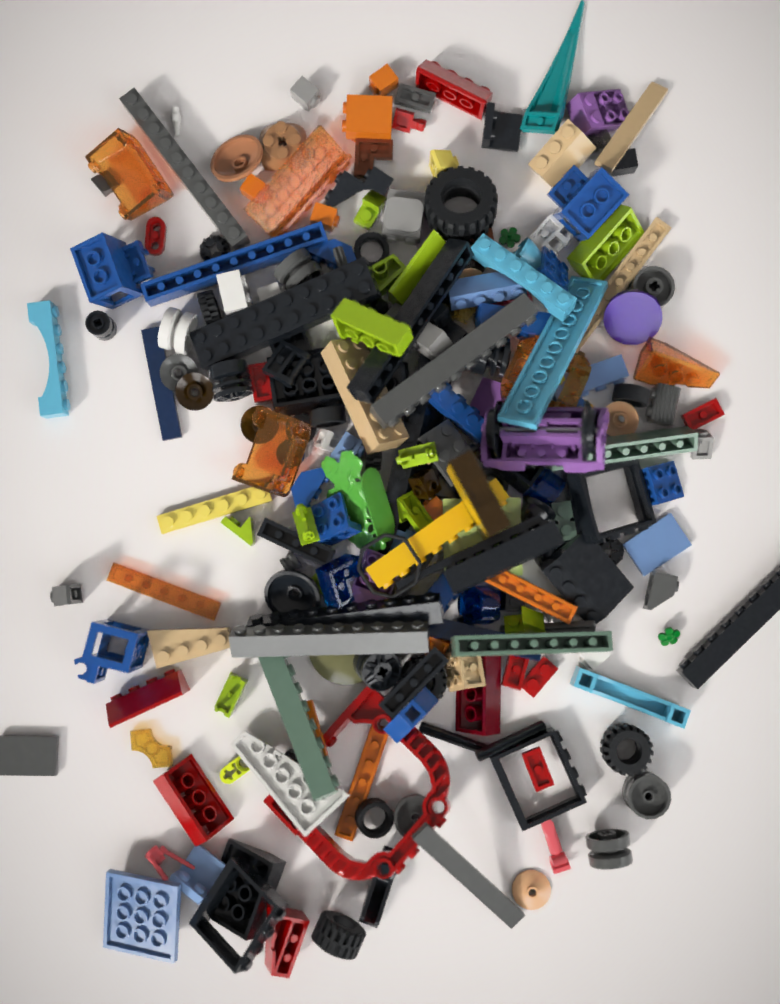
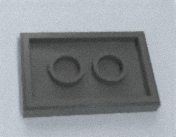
M0 735V776H57L59 736Z

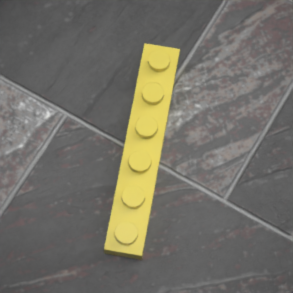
M266 482L158 515L157 520L161 533L167 534L273 500Z

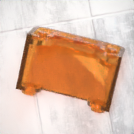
M117 128L85 156L89 169L95 174L103 175L120 201L118 205L120 210L118 212L125 220L132 221L167 202L174 196L172 190L140 142L133 135L120 128Z
M257 406L252 415L253 424L258 427L251 451L246 464L239 463L235 466L232 480L274 495L287 497L291 492V487L294 484L309 441L311 426L296 418Z

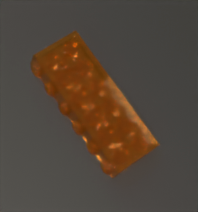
M318 125L243 210L271 238L288 233L289 227L291 225L294 226L300 220L299 216L312 207V202L315 198H319L324 194V188L335 181L340 170H344L349 166V160L352 156L346 154L321 125Z

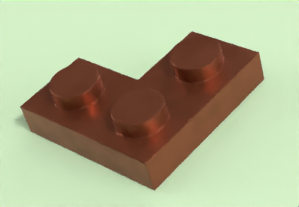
M356 138L354 177L363 178L369 168L373 169L374 160L392 161L393 139Z

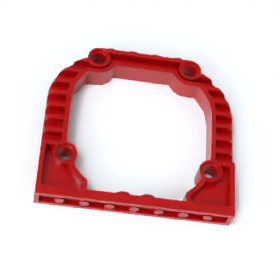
M366 686L323 734L326 748H330L336 743V737L350 721L353 724H373V728L377 733L387 735L381 729L380 722L386 719L389 723L392 718L378 705V702L384 695L380 691L372 690ZM416 727L400 740L421 761L428 771L432 790L423 800V815L392 850L377 852L368 861L355 859L349 855L320 825L304 837L270 794L263 802L295 836L298 835L327 867L337 875L350 880H367L376 876L380 879H387L395 873L399 875L405 869L406 865L404 863L409 857L413 859L420 852L418 849L419 845L411 836L425 822L433 829L436 827L440 829L447 821L445 817L451 809L450 801L447 799L450 791V772L440 750ZM437 801L443 802V812H438L435 809ZM383 862L388 863L390 867L388 873L383 872L381 869Z

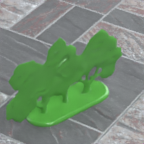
M352 450L342 451L339 463L334 458L326 456L322 460L321 466L325 476L335 485L334 488L328 490L327 498L339 492L343 493L350 520L361 524L362 532L347 539L354 543L357 548L361 549L375 539L373 537L374 533H376L377 537L383 533L394 534L395 522L379 472L371 467L366 469L361 477L360 471L363 464L354 455ZM355 478L360 479L361 482H356ZM373 524L374 530L370 533L368 527ZM384 537L368 549L376 552L385 550V542L390 541L392 538Z

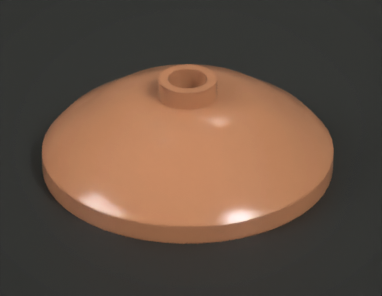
M239 135L227 140L215 151L211 159L210 168L213 175L218 180L224 182H234L247 177L258 167L262 159V144L252 135Z

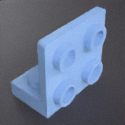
M346 431L329 457L334 458L339 463L341 452L352 450L355 456L361 458L365 448L361 439Z
M202 845L194 846L186 858V861L194 865L195 869L192 870L182 864L180 869L174 872L168 879V881L182 883L181 891L198 905L203 902L226 866L223 861Z

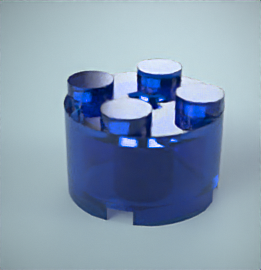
M544 468L532 487L524 492L522 496H532L548 505L555 502L567 482L550 469Z
M476 585L460 593L458 597V612L465 619L463 620L464 623L490 625L498 621L501 617L500 591L495 590L491 586Z

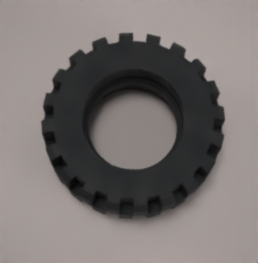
M458 166L455 169L450 167L447 168L446 172H439L437 178L433 177L430 185L427 186L425 191V218L430 229L437 231L444 240L447 241L449 238L468 242H470V239L475 241L481 234H486L489 228H492L497 214L498 194L489 176L485 177L484 172L480 170L475 171L473 167L463 168V166ZM461 196L472 199L478 206L467 213H456L447 209L444 204L454 197Z

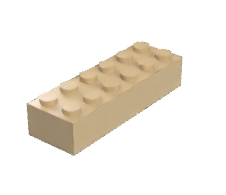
M352 338L331 340L321 351V355L367 454L399 447L410 437L402 419L399 418L400 422L393 428L389 426L384 430L369 412L372 404L354 399L346 388L370 354L366 344L362 341L359 344L351 341ZM386 386L384 387L376 401L388 393Z

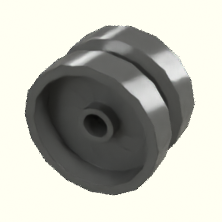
M300 248L286 257L278 265L273 275L280 284H285L284 288L288 290L320 276L323 269L316 261H311L312 257L305 248Z
M649 266L642 269L634 277L628 286V290L639 289V291L646 292L651 296L653 295L659 301L661 308H663L673 297L675 283L671 274L664 268Z
M640 770L641 774L637 775L634 773V776H628L625 779L622 787V797L626 805L639 817L656 819L664 815L669 809L671 791L668 785L656 774L647 770Z
M411 794L398 802L394 811V823L401 836L404 837L416 823L412 819L413 814L419 815L417 821L423 815L422 805L424 796Z
M604 829L591 832L585 836L587 848L592 850L588 854L589 865L592 868L612 870L627 867L633 863L632 851L627 848L631 843L628 831Z

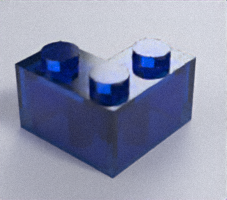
M344 554L315 569L326 605L341 608L355 600L350 582L361 576L357 571L359 556Z

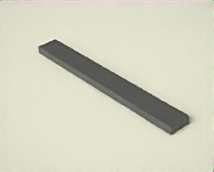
M427 822L411 836L422 849L511 929L525 916L524 912Z

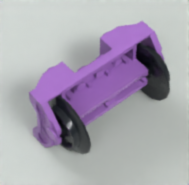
M502 400L497 401L495 407H488L485 412L484 423H482L481 461L484 467H492L504 471H525L526 465L563 466L564 472L572 473L605 470V446L609 425L608 408L591 407L589 400L584 402L583 407H548L536 430L499 422L497 416L504 405ZM491 450L494 451L497 458L501 459H493L491 457ZM596 451V461H586L590 452Z

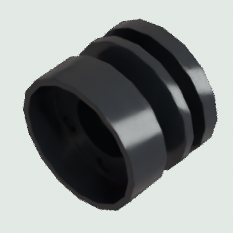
M507 338V342L501 348L495 347L491 350V355L486 359L480 358L476 361L477 365L471 369L470 373L483 375L486 367H490L491 377L494 376L495 370L498 369V378L503 379L510 362L511 340Z
M245 359L226 360L207 368L210 382L219 383L212 387V392L216 393L213 396L214 401L232 402L254 393L253 387L249 386L252 383L251 379L243 378L250 373Z
M395 654L354 655L353 666L355 672L366 686L372 690H388L400 679L402 672L401 662Z

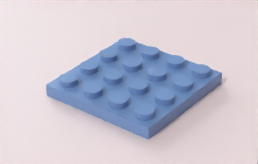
M109 869L106 872L103 948L174 964L178 960L182 883Z

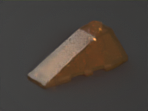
M649 337L640 351L633 379L649 385L662 383L675 386V384L691 388L710 389L720 376V372L668 343Z

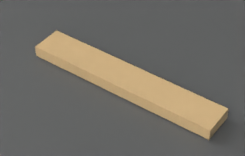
M653 81L649 84L596 159V166L603 167L606 171L612 173L666 96L667 88Z

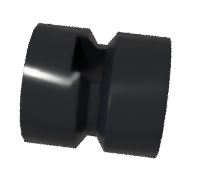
M93 311L86 317L85 325L87 330L99 340L107 341L115 336L117 332L116 323L103 311Z

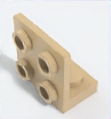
M451 652L444 654L449 660L444 668L447 674L446 686L450 692L486 686L481 656L451 657Z

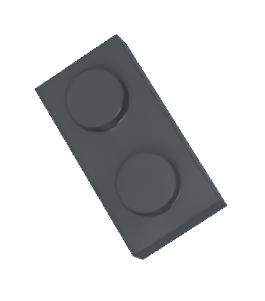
M400 83L395 104L431 114L436 93Z

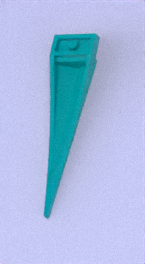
M581 0L554 61L524 113L520 127L522 132L555 134L559 129L561 119L564 118L585 5L583 0Z

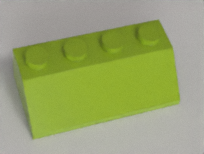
M621 204L589 239L581 241L566 259L573 270L581 277L604 281L645 232L632 208Z
M434 229L389 289L388 301L393 305L397 303L402 306L446 243Z

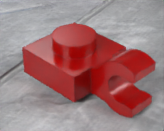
M396 108L392 128L406 133H410L411 128L423 132L427 120L415 119L414 112Z

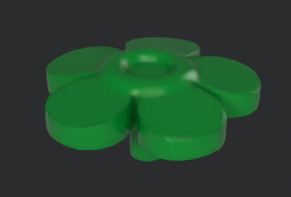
M511 227L509 232L507 229H502L500 232L502 237H500L499 242L502 245L507 243L508 248H513L515 242L518 243L521 240V236L517 234V229Z
M667 627L665 633H659L658 639L662 646H667L669 642L670 644H675L678 641L677 637L680 636V632L677 629L673 630L671 627Z

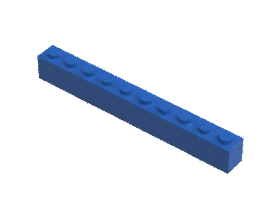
M320 221L140 283L145 301L150 307L217 285V274L239 269L241 275H246L281 263L294 251L300 248L308 250L310 247L327 242L328 238Z

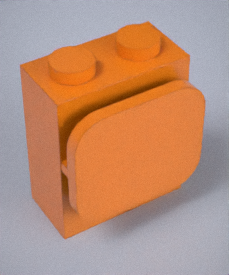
M347 94V102H343V114H346V120H342V132H346V139H351L353 142H356V138L391 139L393 96Z

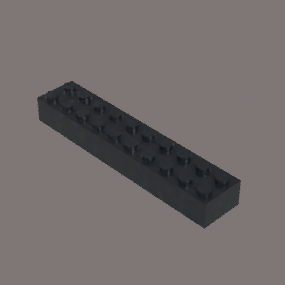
M362 257L194 330L189 335L201 368L207 370L213 364L226 360L240 359L331 320V314L344 298L351 301L355 300L364 306L383 297L369 261Z

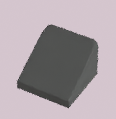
M108 171L91 178V181L105 197L120 186Z

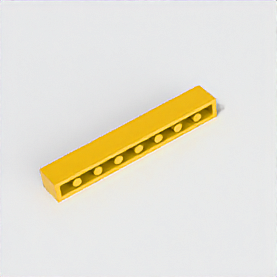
M495 478L489 484L503 507L507 504L506 499L509 498V495ZM462 501L407 540L423 563L427 560L425 558L426 555L430 552L433 555L443 549L441 546L446 541L449 544L459 538L457 534L464 529L467 532L475 527V524ZM403 542L367 567L366 571L378 588L383 586L386 589L394 583L393 578L398 575L402 578L410 572L409 567L413 564L417 566L418 562L405 542Z

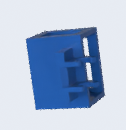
M575 165L546 194L559 206L553 216L564 225L568 232L572 233L578 242L589 239L629 196L603 167L591 172L586 177ZM563 218L567 219L580 233H577Z
M102 232L70 248L89 303L115 309L142 296L143 292L140 283L154 277L153 273L156 272L154 267L147 264L144 255L148 256L149 252L143 248L142 242L139 240L126 245V242ZM119 291L130 294L115 302L111 296Z
M110 619L91 622L83 655L74 659L75 665L84 663L87 668L85 673L78 675V678L95 684L105 680L108 668L124 673H130L142 668L149 644L147 634L149 629ZM98 632L103 633L98 653L92 654ZM111 635L128 639L124 655L107 651Z

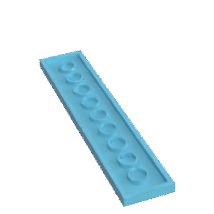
M571 276L568 283V292L577 298L575 308L564 322L552 314L550 315L497 416L499 422L534 430L537 429L608 288V281Z

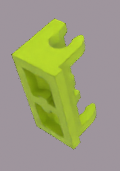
M230 672L214 706V711H220L224 713L225 717H231L248 679Z

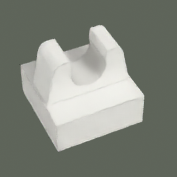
M320 428L313 446L333 451L334 448L330 446L331 440L338 442V437L333 432Z

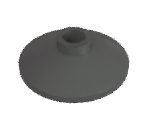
M173 354L162 362L160 366V379L168 389L175 391L179 379L188 373H198V368L189 356ZM180 369L181 375L176 376L175 370Z

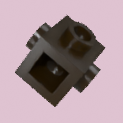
M420 469L408 478L413 494L418 499L431 500L436 497V493L442 490L439 479L433 469Z

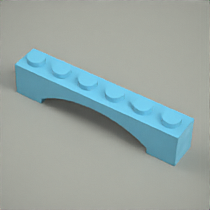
M484 233L472 245L471 249L474 254L472 259L485 268H492L514 280L537 298L548 309L549 313L562 322L575 308L577 300L575 296Z
M50 300L27 303L29 322L40 330L49 356L47 385L42 397H38L40 416L46 419L69 416L68 410H70L71 406L66 396L68 383L64 379L66 366L62 362L64 348L62 343H60L59 337L62 335V331L57 320L59 309Z
M578 666L575 667L569 683L574 687L623 704L685 729L691 710Z

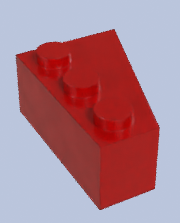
M267 904V917L273 909L271 904ZM287 908L284 918L276 924L274 933L265 941L264 964L271 976L290 978L310 922L302 910Z

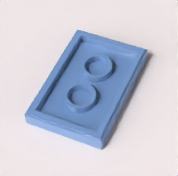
M671 513L656 521L657 523L650 525L649 529L641 531L623 543L624 549L642 576H646L692 545Z

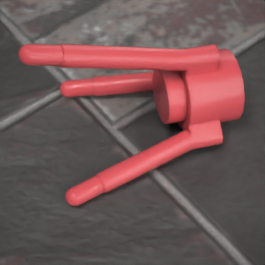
M155 845L145 855V858L154 866L164 881L169 879L160 867L166 859L164 854L192 870L195 869L194 865L168 851L164 846L159 848Z

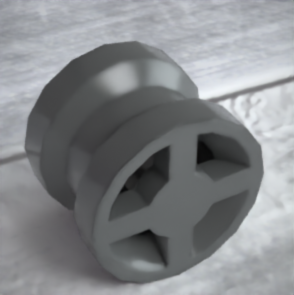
M290 552L288 557L280 559L285 570H296L303 567L294 552Z

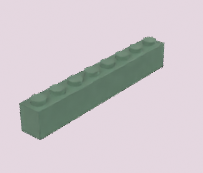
M688 426L606 437L605 464L697 451L698 432ZM596 451L590 452L586 461H596ZM546 465L551 471L564 470L563 466Z
M612 631L450 637L451 657L613 651Z
M289 656L258 657L313 801H319L339 792L337 786H340L338 778L335 774L332 775L330 767H332L329 756L324 755L322 750L325 748L322 738L316 735L317 725L314 719L309 717V705L306 700L302 699L300 694L303 693L302 687L299 682H295L293 675H296L293 665L288 664L286 659Z

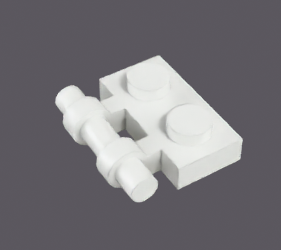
M550 214L528 238L535 243L540 251L543 246H546L558 256V252L570 244L569 241L573 238V235L570 232H567L565 235L560 233L564 225ZM555 238L558 243L552 248L549 243Z

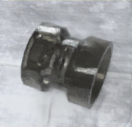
M602 130L597 135L591 134L587 136L596 147L592 154L599 152L600 149H604L610 141L611 137L607 130Z

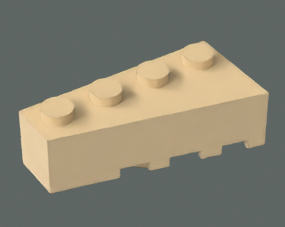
M231 627L148 630L147 634L158 669L230 648L229 635L232 629Z

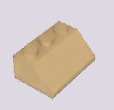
M567 119L528 165L552 188L573 165L579 169L596 150V147L578 127Z

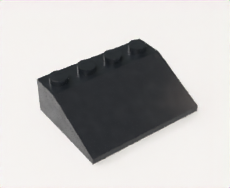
M324 348L306 351L312 356V359L309 363H306L296 377L292 388L286 387L283 383L269 376L273 408L277 418L309 413V411L321 407H345L321 355V351ZM299 357L294 359L284 375L288 376L300 360Z
M583 531L540 563L542 572L568 602L578 607L576 612L583 621L594 620L596 624L599 623L634 588L599 544L595 545L594 541L585 542Z
M229 838L221 861L227 864L230 858L242 856L276 891L286 861L269 852ZM239 873L210 919L245 941L252 940L266 920L267 904L270 903Z

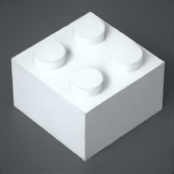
M239 269L216 275L224 311L227 316L253 305L252 298H250L249 293L247 294L250 291L248 281L245 275H241Z

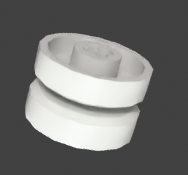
M169 307L164 313L160 324L158 346L166 350L174 348L176 353L187 355L193 346L189 333L198 329L197 314L185 312L182 315L180 309Z

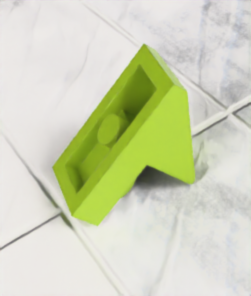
M370 190L363 197L362 206L353 222L370 231L381 213L387 197L374 190Z
M413 491L396 499L400 523L408 520L415 531L419 532L433 522V519L413 494Z
M225 516L222 519L221 523L250 546L255 545L252 516H249L241 527L239 526L241 522L233 516L231 518Z
M521 606L522 614L504 616L505 634L545 632L544 615L538 611Z

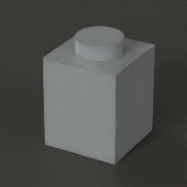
M303 76L290 89L292 99L308 112L320 102L319 89Z

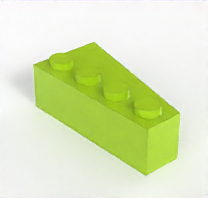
M344 298L331 314L341 339L346 340L349 337L352 338V342L357 344L362 341L367 347L373 348L377 346L380 351L401 357L414 339L408 324L397 322L389 315L377 313L373 308H366L355 300L351 301Z

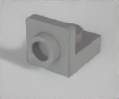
M697 429L698 449L691 452L690 457L692 460L711 459L714 437L707 430Z

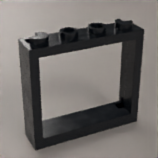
M639 459L605 464V470L567 475L586 543L593 541L595 545L604 543L607 537H609V540L621 537V533H624V536L634 534L637 528L638 531L649 529L648 525L657 523ZM623 468L638 522L599 533L584 478Z
M552 727L490 757L522 831L587 803L585 799L587 795L583 784L579 785L576 779L579 777L575 766L571 767L568 761L571 759L567 748L563 749L560 743L563 741L562 736L558 730L555 731ZM550 736L576 795L525 818L499 759Z
M242 856L229 859L189 924L230 970L237 974L244 971L247 972L252 967V961L263 950V944L274 933L276 924L284 918L285 910L289 904ZM239 873L273 906L272 911L242 957L209 922Z

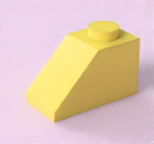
M434 149L430 151L429 168L433 177L437 178V174L441 171L446 172L447 168L453 167L455 169L459 166L457 157L452 155L451 150Z

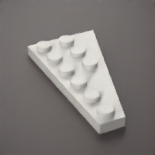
M244 731L230 744L304 837L309 835L351 796L337 787L339 792L319 801H313L298 762L247 731Z

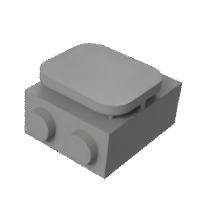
M388 189L382 236L388 242L404 241V243L409 245L420 243L426 193Z

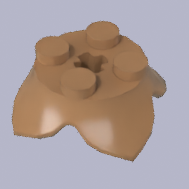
M279 121L276 124L265 127L261 131L259 137L263 147L261 162L266 171H277L282 166H287L293 170L306 167L308 153L304 142L307 135L303 127L294 123ZM281 142H286V146H283V145H282V146L280 147V143H281Z

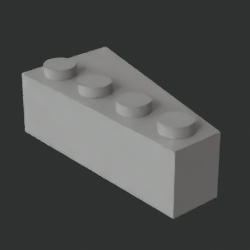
M395 303L386 315H389L391 318L395 317L402 306ZM428 322L412 348L432 361L454 344L442 329Z

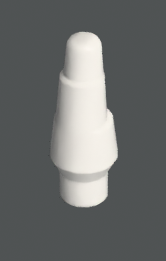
M172 107L170 116L173 123V132L175 137H179L181 115L179 107Z

